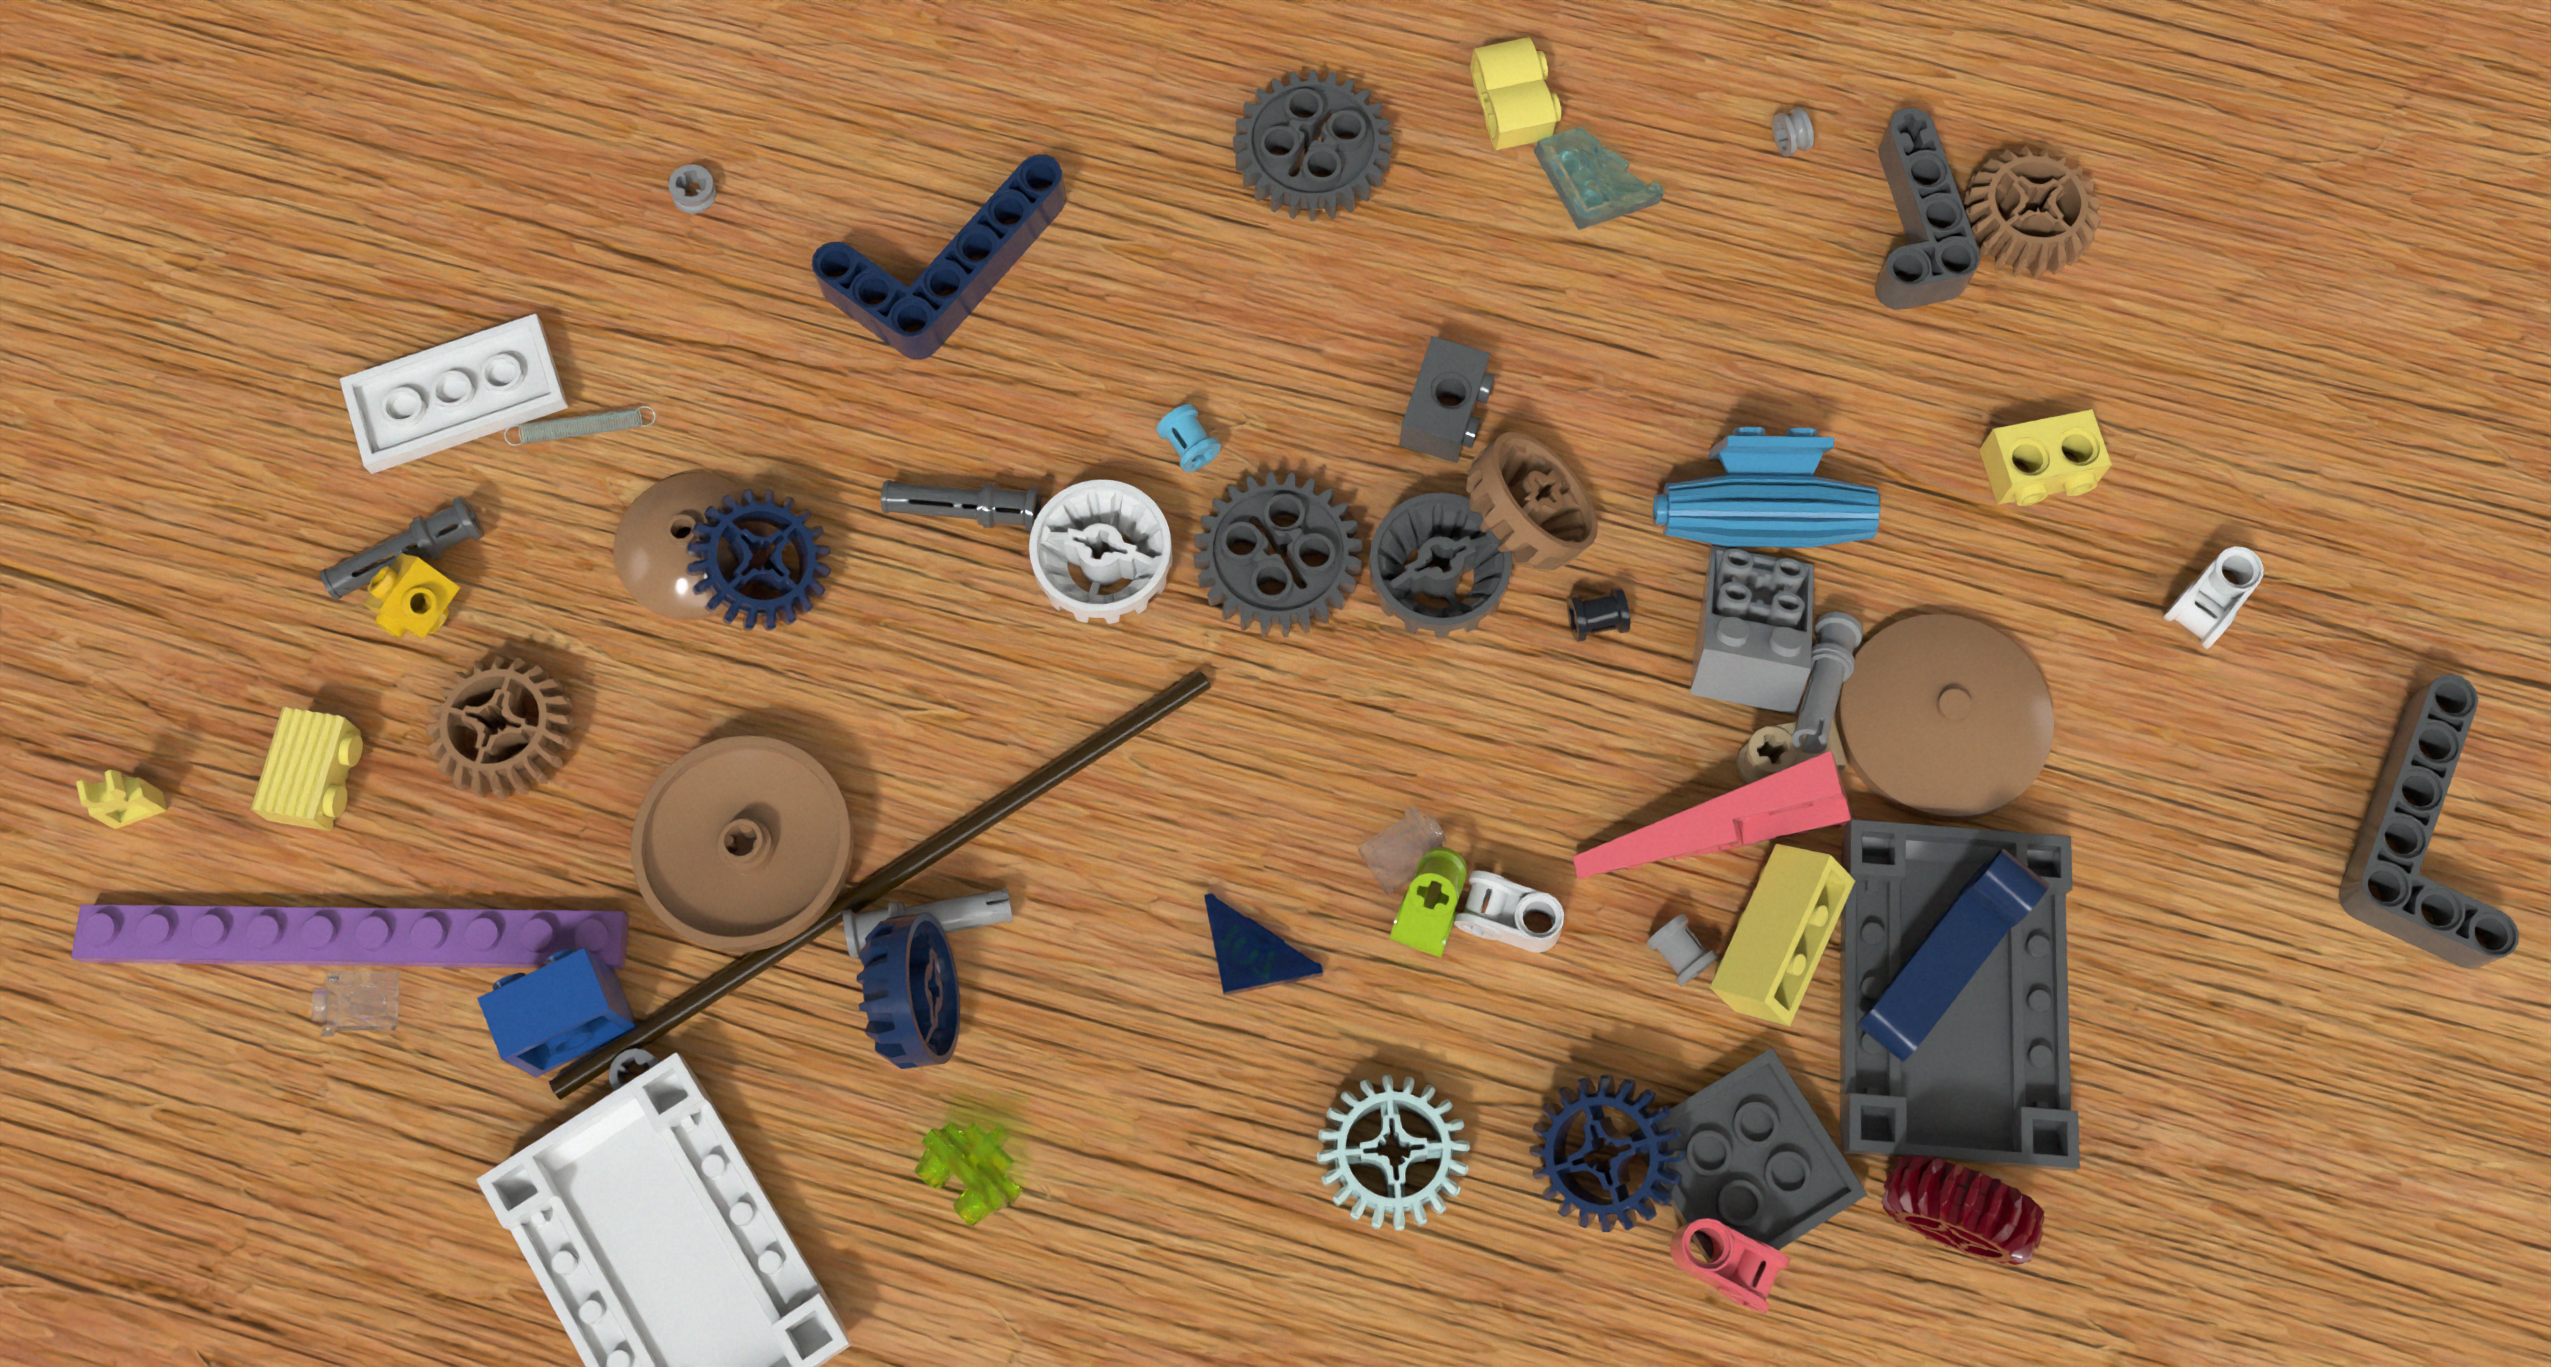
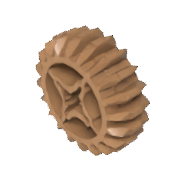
M2026 145L2022 150L2018 151L2017 155H2014L2007 149L2003 154H2000L1997 160L1990 158L1983 165L1982 169L1972 177L1968 185L1969 190L1962 200L1975 241L1982 244L1979 249L1980 258L1988 255L1994 256L1996 258L1995 270L2003 267L2005 263L2011 265L2014 277L2022 274L2025 268H2028L2035 279L2043 275L2046 269L2055 275L2063 269L2065 264L2071 266L2073 263H2076L2083 254V251L2088 250L2092 244L2095 231L2100 225L2101 216L2097 214V211L2100 208L2101 198L2091 195L2094 190L2095 181H2081L2082 166L2074 169L2068 168L2066 166V154L2057 160L2049 158L2047 147L2039 151L2037 156H2033Z
M496 656L490 670L483 662L474 661V674L470 677L463 672L455 671V678L459 684L453 690L449 687H439L440 694L446 699L444 705L429 706L430 714L439 721L425 726L427 735L435 740L428 746L430 755L436 760H440L437 764L438 770L446 777H452V783L459 789L468 790L471 787V791L481 798H486L493 791V794L499 799L507 800L512 785L520 794L528 795L529 780L535 778L541 784H548L547 774L543 771L549 765L554 768H563V761L556 754L558 750L573 749V742L564 734L577 729L576 721L570 715H567L574 708L572 701L567 696L562 695L564 692L563 685L556 678L549 679L550 674L544 667L536 665L531 668V665L525 659L519 657L510 666V663L504 657ZM527 695L534 697L537 701L539 710L537 727L532 726L525 719L527 708L523 704ZM509 721L514 727H505V722ZM501 724L505 727L503 731L497 728ZM466 728L471 729L478 736L475 747L479 750L476 761L470 760L466 752ZM489 728L498 729V734H494ZM523 749L520 753L511 758V756L516 751Z

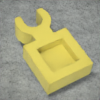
M108 770L104 772L106 777L104 782L92 784L83 779L76 782L81 805L88 808L91 817L113 829L167 811L163 792L139 777H122L121 772Z

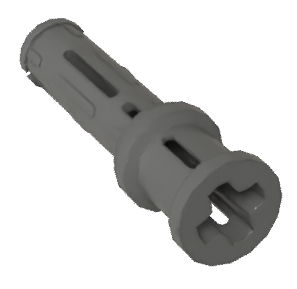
M886 480L881 492V508L883 513L896 512L936 517L977 519L978 524L983 525L984 528H994L995 524L1025 526L1028 532H1031L1042 505L1041 489L1039 486H1030L1028 491L998 488L997 483L987 482L986 485L982 484L980 489Z
M463 496L454 498L452 506L427 518L422 515L413 518V521L409 523L410 529L370 547L333 567L321 570V580L328 593L337 601L344 595L370 584L371 580L382 568L392 566L400 553L416 556L420 559L426 557L428 560H437L444 556V550L470 537L474 540L484 537L483 529L473 509ZM453 524H457V525H455V526H453V527H451V528H449V529H447V530H445V531H443V532H440L441 530H443V529H445V528H447V527H449V526H451V525H453ZM415 542L417 543L416 545H414V546H412V547H410V548H407V546H409V545H411V544H413V543H415ZM390 554H395L394 556L385 559L361 572H357V570L362 569Z

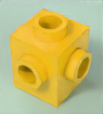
M400 553L391 567L385 566L371 580L368 586V592L371 594L363 605L377 614L373 623L398 639H401L404 634L424 639L427 633L432 634L443 625L449 615L447 606L461 587L419 557Z

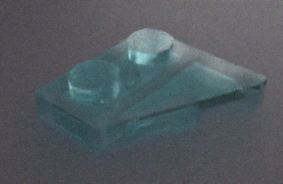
M1582 127L1538 140L1534 149L1537 159L1578 230L1659 204L1665 193L1663 188L1655 181L1648 187L1627 171L1630 164L1617 153L1605 149L1597 138Z

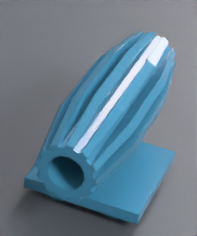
M1740 427L1734 428L1733 435L1724 436L1723 440L1709 450V460H1720L1727 474L1666 483L1663 494L1654 495L1653 522L1654 525H1662L1663 534L1666 536L1726 547L1813 548L1873 539L1877 534V527L1879 526L1880 499L1875 486L1813 475L1822 455L1834 448V437H1818V429L1791 428L1786 430L1785 436H1765V428Z

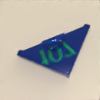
M1214 894L1204 895L1224 996L1323 976L1320 963L1314 962L1286 944L1285 940L1251 918H1246L1217 899Z

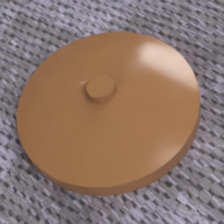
M1950 614L1919 615L1898 621L1884 628L1867 641L1854 657V672L1850 678L1842 682L1836 705L1837 730L1843 751L1855 773L1874 794L1886 803L1905 813L1927 820L1939 822L1969 821L1993 814L2006 807L2018 798L2041 772L2046 763L2053 740L2054 718L2050 695L2040 672L2032 660L2017 644L2001 632L1979 621Z
M745 735L722 738L708 742L684 754L673 762L652 784L639 807L633 825L631 837L632 868L639 890L648 906L658 918L681 937L708 949L724 952H752L782 944L807 930L818 921L835 901L845 883L852 862L854 848L853 823L848 804L833 777L823 765L802 749L790 743L764 736Z

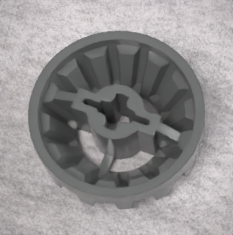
M1428 493L1410 498L1391 510L1379 524L1374 534L1369 558L1372 592H1376L1380 598L1384 613L1388 617L1395 615L1404 621L1405 629L1410 632L1416 633L1419 628L1435 631L1437 638L1447 637L1450 631L1462 628L1466 632H1470L1477 628L1480 620L1488 614L1493 615L1496 612L1507 590L1512 569V551L1500 552L1497 549L1500 540L1492 531L1482 532L1480 526L1483 517L1480 513L1470 510L1469 498L1451 493ZM1418 549L1417 560L1406 565L1405 571L1402 573L1407 558ZM1433 563H1436V565L1438 566L1430 569V566ZM1449 567L1448 572L1443 573L1441 570ZM1473 570L1474 583L1472 589L1461 602H1458L1453 593L1459 587L1462 575ZM1421 594H1425L1430 598H1445L1450 607L1431 608L1420 604L1413 598Z

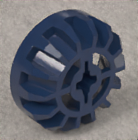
M926 912L890 917L880 921L865 937L866 945L859 951V958L864 965V970L857 975L856 980L863 986L864 1001L859 1004V1010L866 1012L869 1020L865 1033L868 1037L875 1040V1052L901 1069L945 1064L951 1059L955 1051L960 1028L959 983L954 957L947 936L937 919Z

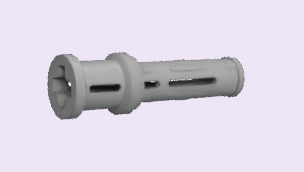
M1826 613L1819 617L1815 625L1814 635L1817 641L1816 645L1812 647L1810 677L1797 725L1792 734V743L1796 748L1801 746L1803 736L1806 734V740L1802 748V752L1816 754L1826 749L1842 682L1850 678L1854 672L1855 659L1852 654L1854 648L1858 647L1862 640L1863 628L1858 620L1846 613Z
M1007 887L1001 890L905 907L904 902L898 903L897 900L889 902L888 908L857 914H854L851 909L843 910L844 930L851 959L859 958V951L866 945L865 937L880 921L890 917L923 912L930 913L937 919L945 933L1003 922H1013Z

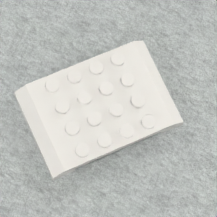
M677 1052L476 1179L504 1229L510 1230L586 1367H820L853 1345L841 1318L703 1085L682 1055Z

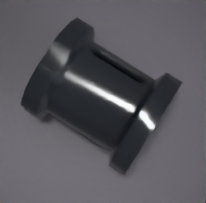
M1620 586L1611 588L1610 593L1584 599H1580L1577 595L1567 597L1569 625L1572 635L1577 642L1585 641L1588 634L1617 629L1619 633L1629 632V608L1624 591Z

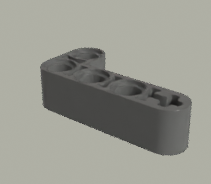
M1904 108L1892 116L1878 149L1879 158L1909 245L1895 249L1888 256L1875 284V294L1879 301L1886 307L1894 310L1908 309L1959 297L1966 289L1980 262L1979 249L1934 122L1923 110ZM1916 180L1923 181L1927 185L1920 184ZM1929 222L1937 223L1942 228L1935 227ZM1944 265L1952 266L1958 272L1951 271L1947 269ZM1895 274L1903 275L1907 277L1911 282L1903 281L1899 279Z

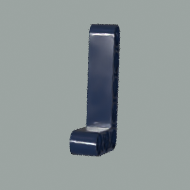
M1037 154L1024 160L909 288L847 244L830 242L822 245L812 257V267L823 296L831 304L902 355L916 360L930 357L944 344L1063 210L1066 204V191L1060 164L1048 155ZM1041 184L1051 185L1042 190L1034 189L1037 185ZM1011 218L1019 219L1017 223L1011 225L1002 224ZM976 254H988L987 257L981 260L970 259ZM847 270L842 276L830 277L836 271ZM950 288L957 290L952 295H938L941 291ZM874 298H886L883 302L879 304H868V302ZM912 325H925L920 331L914 333L906 332V329Z

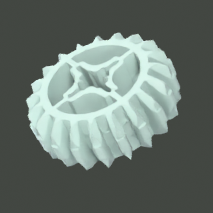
M1383 1075L1381 1081L1382 1093L1375 1094L1369 1080L1361 1081L1360 1091L1364 1100L1360 1102L1352 1093L1345 1091L1341 1094V1101L1349 1112L1345 1114L1338 1109L1329 1108L1326 1114L1328 1120L1339 1127L1338 1131L1325 1128L1320 1129L1318 1134L1320 1141L1334 1145V1149L1318 1152L1317 1162L1324 1165L1335 1164L1336 1169L1322 1175L1321 1181L1324 1186H1331L1340 1181L1344 1186L1336 1192L1333 1202L1339 1206L1344 1204L1351 1196L1357 1200L1350 1213V1218L1355 1221L1359 1220L1365 1207L1375 1210L1371 1220V1227L1374 1229H1380L1384 1213H1392L1394 1230L1402 1231L1405 1226L1404 1212L1411 1211L1414 1222L1418 1226H1422L1427 1222L1426 1213L1423 1209V1205L1426 1203L1435 1213L1441 1215L1446 1210V1205L1437 1193L1442 1191L1448 1196L1457 1197L1461 1190L1457 1183L1447 1178L1448 1174L1465 1176L1468 1172V1165L1452 1159V1155H1462L1470 1149L1468 1141H1451L1450 1137L1463 1130V1120L1454 1119L1444 1123L1442 1118L1449 1113L1453 1104L1450 1100L1446 1099L1435 1109L1430 1106L1429 1102L1435 1093V1088L1431 1085H1427L1424 1088L1420 1098L1411 1095L1414 1088V1078L1409 1076L1403 1082L1402 1092H1393V1079L1391 1075ZM1381 1109L1380 1135L1372 1141L1360 1142V1146L1346 1147L1347 1138L1359 1120L1369 1113ZM1398 1109L1413 1113L1422 1119L1431 1129L1436 1140L1427 1141V1138H1415L1408 1135L1402 1128ZM1389 1125L1392 1127L1393 1140H1396L1398 1149H1407V1152H1410L1408 1158L1401 1156L1400 1165H1398L1396 1170V1180L1394 1179L1393 1166L1390 1165L1388 1156H1379L1376 1153L1377 1147L1385 1149V1140H1388L1390 1133ZM1439 1158L1437 1173L1433 1180L1421 1191L1405 1197L1406 1169L1412 1164L1425 1162L1426 1159ZM1349 1164H1359L1360 1167L1367 1166L1379 1170L1384 1176L1388 1197L1379 1196L1363 1187L1354 1177Z

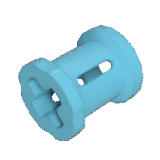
M1192 404L1182 405L1172 410L1161 419L1156 427V432L1160 438L1168 439L1180 456V467L1186 473L1194 472L1206 466L1221 451V444L1218 439L1210 438L1197 420L1198 411Z

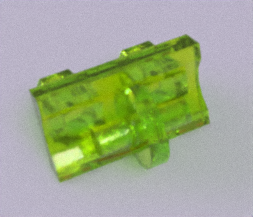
M951 1122L940 1130L936 1128L931 1129L921 1141L927 1147V1150L917 1164L915 1173L927 1185L936 1190L944 1187L955 1174L967 1186V1189L952 1206L955 1212L970 1226L979 1224L994 1212L1014 1204L1024 1192L1005 1174L1013 1165L1014 1160L1002 1149L1010 1137V1133L1003 1126H998L987 1135L975 1122L964 1133Z

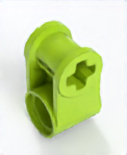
M1435 847L1423 854L1407 894L1404 895L1389 940L1439 958L1442 957L1457 914L1455 909L1467 877V865L1458 852L1451 848Z

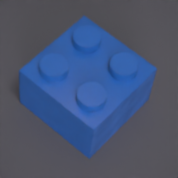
M568 948L559 951L546 959V966L527 975L525 973H515L506 976L493 984V991L477 998L503 1061L537 1078L614 1041L637 1026L615 970L586 948L580 950Z

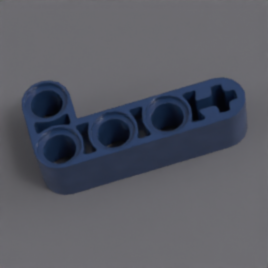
M2005 849L1998 851L1968 880L1865 1011L1857 1026L1900 1061L1904 1062L1926 1038L2008 930L2029 914L2046 893L2050 884Z

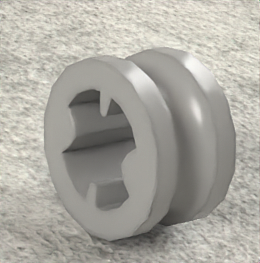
M1797 107L1790 110L1789 116L1783 112L1773 116V137L1778 150L1783 156L1789 157L1794 155L1797 148L1803 152L1812 149L1814 144L1813 127L1803 108Z
M689 164L679 167L671 174L668 182L673 203L679 210L684 213L696 214L707 210L714 203L716 190L713 178L707 169L699 165ZM699 182L700 188L703 191L697 189L696 196H686L683 188L688 190V183Z
M636 1048L626 1050L619 1054L611 1064L609 1070L610 1085L616 1091L627 1084L624 1080L625 1074L632 1075L628 1068L636 1062L645 1069H651L661 1061L646 1050Z

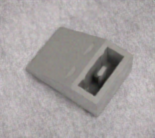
M1711 545L1692 660L1691 695L1796 714L1811 671L1813 564L1798 562L1790 558L1782 559L1750 553L1741 549H1728Z

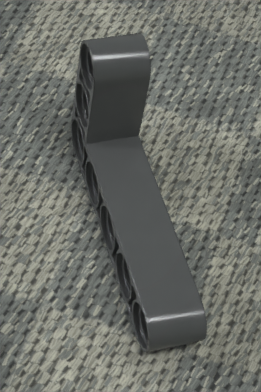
M2446 674L2436 678L2410 696L2405 705L2343 876L2338 897L2342 908L2354 919L2460 967L2473 969L2480 968L2514 952L2519 942V932L2511 917L2502 911L2419 875L2478 704L2476 690L2468 680L2459 675ZM2435 698L2443 702L2447 712L2438 706ZM2418 743H2421L2428 749L2431 759L2423 754ZM2402 789L2411 794L2415 806L2407 802L2403 796ZM2385 835L2395 841L2398 853L2389 848ZM2368 882H2371L2378 888L2382 897L2381 901L2374 898L2369 892ZM2421 905L2432 914L2434 925L2423 917ZM2475 930L2480 932L2485 938L2486 948L2481 946L2476 940Z

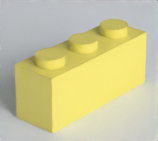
M1776 844L1767 864L1764 865L1760 872L1758 884L1746 910L1739 917L1737 929L1723 959L1716 967L1715 977L1709 988L1735 1012L1790 1027L1855 880L1830 854Z

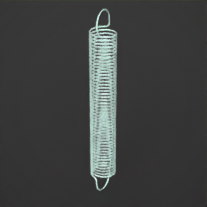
M628 408L592 414L591 417L590 415H582L578 419L577 417L538 422L537 425L536 423H528L524 427L523 425H514L505 430L504 438L509 443L506 439V431L515 426H519L520 440V429L522 431L523 441L521 440V443L523 445L524 443L529 444L533 442L532 435L536 443L537 441L542 442V440L550 441L565 437L570 438L574 436L572 423L575 436H583L582 420L585 429L584 435L592 433L590 420L593 433L595 434L596 432L601 433V431L603 433L611 430L629 429V427L637 428V426L640 427L637 411L640 415L641 426H649L652 423L642 425L640 408H637V410L633 408L632 411ZM649 408L653 412L655 420V413L651 408ZM605 417H606V420H607L608 430H607V427H606ZM592 418H593V421H594L595 432H594V428H593ZM587 419H588V422H589L590 433H589V429H588Z

